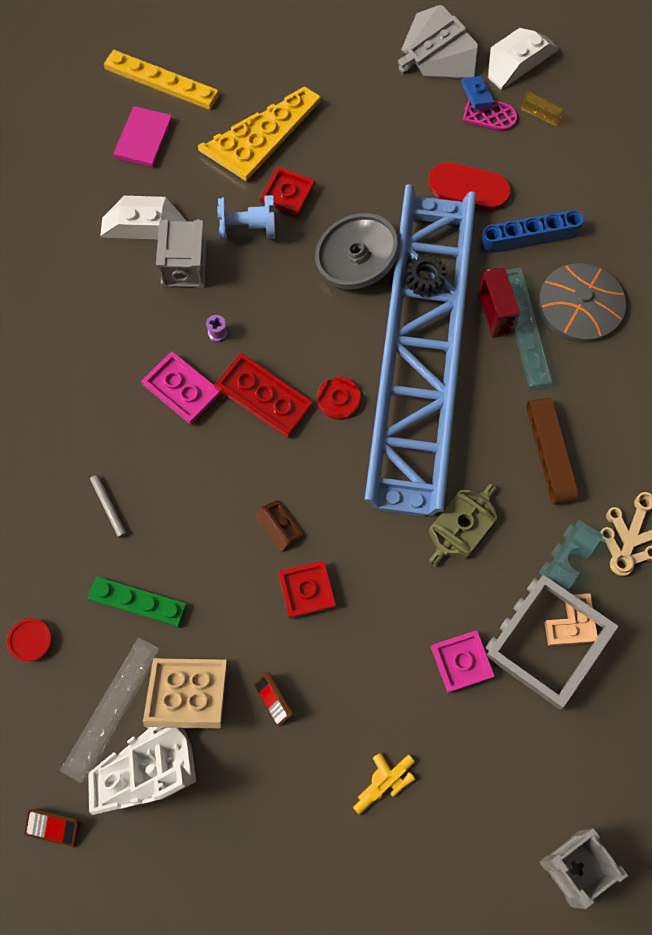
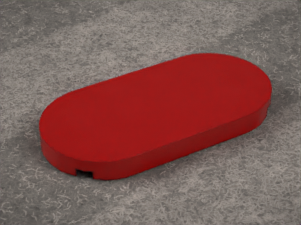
M445 162L435 166L429 174V189L431 188L433 195L442 200L463 202V199L469 192H475V208L493 211L497 207L505 205L509 198L510 186L507 180L494 172Z

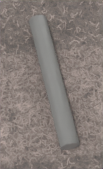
M99 475L92 476L90 480L118 538L124 537L127 533Z

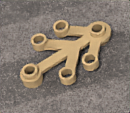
M648 492L640 493L634 501L636 512L629 531L622 519V512L619 508L612 507L606 513L607 520L614 523L624 543L622 550H620L614 539L615 533L609 527L603 528L599 533V539L606 543L612 555L610 568L616 575L626 576L633 571L635 564L646 560L652 561V557L648 555V550L652 551V546H648L643 552L631 555L633 547L652 540V530L638 535L646 512L652 509V494ZM640 501H644L647 507H643ZM615 512L618 518H613L610 513ZM603 532H608L610 538H605ZM618 562H623L625 568H620Z

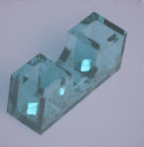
M580 520L577 521L575 526L571 524L568 526L563 534L566 538L564 543H557L551 553L554 556L551 563L546 561L539 574L545 575L567 591L570 590L580 574L569 565L568 556L578 555L587 560L603 537V534Z

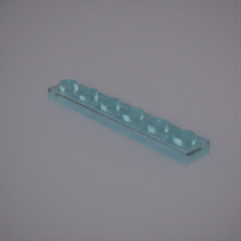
M522 268L506 270L520 310L514 334L528 388L535 389L551 386L552 380Z

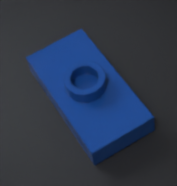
M481 76L462 78L461 85L474 110L493 107L494 100Z

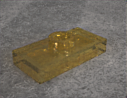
M529 91L525 93L521 106L522 110L554 126L558 124L563 110L562 107Z

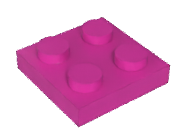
M477 630L431 645V650L447 693L495 677Z

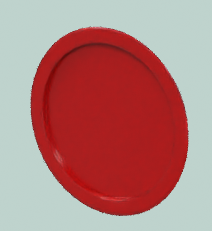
M27 618L17 622L11 628L7 637V647L11 655L20 661L26 662L43 656L51 642L48 626L35 618Z

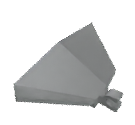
M438 5L416 14L401 49L407 55L397 61L400 65L398 68L404 74L415 63L424 78L462 80V78L474 77L478 44L466 32V28L455 16H452L443 5Z

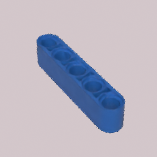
M571 210L489 225L483 231L480 246L485 252L493 253L574 238L581 229L584 217L579 211Z

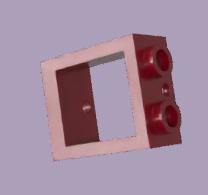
M505 267L488 269L483 272L478 297L492 338L513 334L520 316V310Z

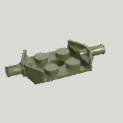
M488 484L487 488L483 493L480 492V494L471 490H460L429 528V534L436 546V552L428 561L431 564L433 563V566L436 567L444 556L467 559L489 528L496 522L498 517L493 505L489 501L490 497L497 490L495 486L492 488L493 485ZM460 517L468 518L470 526L461 527L458 524V519Z

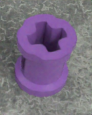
M220 315L210 316L206 321L208 336L214 342L225 340L228 333L225 319Z

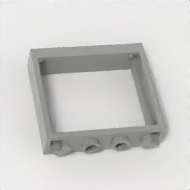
M542 575L539 580L534 578L527 588L530 592L527 598L523 599L521 597L513 608L517 611L513 618L507 617L499 629L503 632L497 639L493 636L486 646V649L489 650L487 658L561 710L608 643L618 625L545 575ZM543 587L603 628L559 694L498 652Z

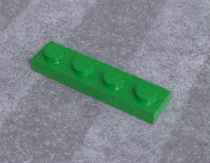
M95 577L87 598L91 602L177 628L180 627L187 607L186 603L100 577Z

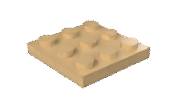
M153 658L143 718L144 727L221 728L227 660Z

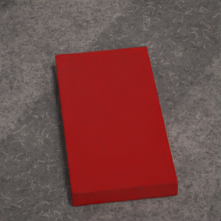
M243 353L236 357L214 385V388L286 438L289 437L313 405L310 399Z

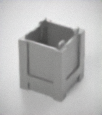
M159 220L156 267L157 270H160L162 288L205 287L207 241L204 240L203 220Z
M594 828L576 832L563 845L539 861L544 870L548 871L566 896L565 899L571 908H588L594 903V898L613 883L621 882L628 876L621 866H617L598 840L600 837ZM573 861L576 864L581 863L582 874L580 876L577 873L572 875L570 872L573 868L571 865Z

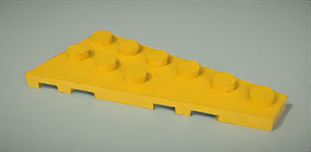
M304 86L286 96L284 101L279 104L268 106L267 110L261 114L257 112L232 126L230 131L222 135L220 133L213 137L212 141L206 144L204 142L199 144L198 150L247 181L320 103V96Z

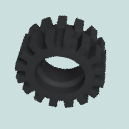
M425 254L424 258H422V255H418L417 260L414 257L411 263H409L406 283L409 284L408 288L410 290L414 288V294L417 295L418 292H421L420 296L424 297V293H427V297H431L432 292L436 295L439 290L443 289L447 270H445L446 266L442 264L440 258L436 261L435 255H432V258H428L429 254ZM430 271L435 277L428 281L422 280L418 277V273Z

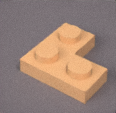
M590 593L574 595L593 608ZM567 603L568 619L546 620L545 622L548 646L593 643L598 637L595 622Z

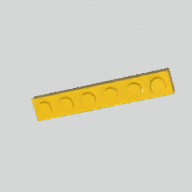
M116 50L111 52L104 63L105 69L208 110L211 109L219 96L217 89Z

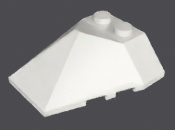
M147 727L148 730L137 739L134 736L127 741L129 745L118 755L115 752L89 772V812L94 815L163 799L195 783L196 776L192 746L184 728Z

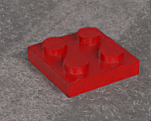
M277 166L260 197V203L265 204V195H273L274 208L298 217L315 186V180Z
M324 560L278 571L289 619L336 608Z

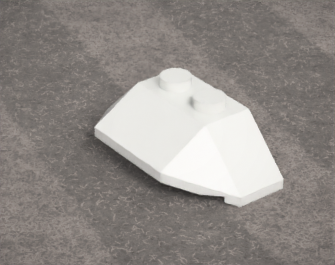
M519 28L491 47L488 78L502 90L556 53L559 47L545 35L536 31Z
M123 196L103 217L101 238L158 239L159 220H186L166 197Z

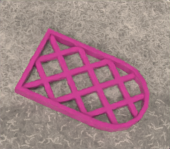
M468 100L462 120L465 123L505 131L515 125L517 113L512 106L498 101H494L492 108L478 109V112L473 113L471 111L473 106H469L470 101ZM498 106L501 111L495 113L493 108ZM490 110L493 115L487 117L484 112ZM509 110L513 113L510 117L506 113ZM482 114L484 119L478 120L476 116ZM504 114L506 118L500 120L498 115ZM495 117L498 122L492 124L489 119ZM509 121L510 125L505 126L503 123Z

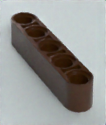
M551 397L527 401V414L552 504L576 501L578 498L577 486L554 403Z

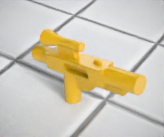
M382 753L373 757L378 769L372 776V784L358 796L360 801L353 807L359 815L376 799L380 800L382 798L381 794L390 786L393 789L390 794L394 797L405 786L415 781V778L409 772L404 780L400 778L415 763L410 755H407L392 770Z

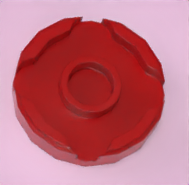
M335 377V379H328L319 387L317 393L318 407L328 418L335 420L347 419L358 411L361 403V393L356 383L349 378Z

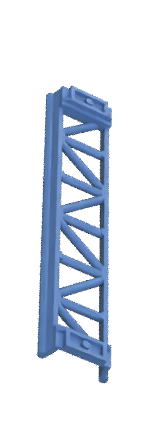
M407 184L405 186L398 238L399 254L395 262L364 499L365 502L371 504L372 508L379 509V511L423 517L426 515L434 516L435 513L444 511L476 203L475 192H469L463 199V202L417 197L413 185ZM413 220L434 222L411 235ZM448 224L460 225L458 247L416 243ZM415 251L453 255L456 258L454 286L445 279L443 289L447 293L438 292V294L434 295L432 292L431 297H427V293H424V297L420 296L421 292H418L417 295L414 294V289L405 288L408 257L411 260L415 257L417 260L419 254ZM424 271L427 275L434 279L435 276L432 272ZM412 297L446 302L400 328L403 298ZM451 310L448 342L405 336ZM403 345L444 350L446 352L443 383ZM396 352L437 391L392 385ZM394 394L435 399L434 402L387 428L390 400ZM440 408L437 443L392 437ZM390 446L436 453L432 484H427ZM385 454L412 482L381 478L383 455Z

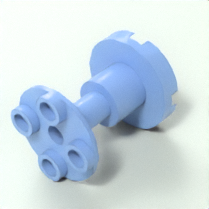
M265 195V206L248 207L246 212H226L225 198H218L217 214L218 220H220V240H227V225L248 224L249 229L266 228L267 239H275L273 195Z

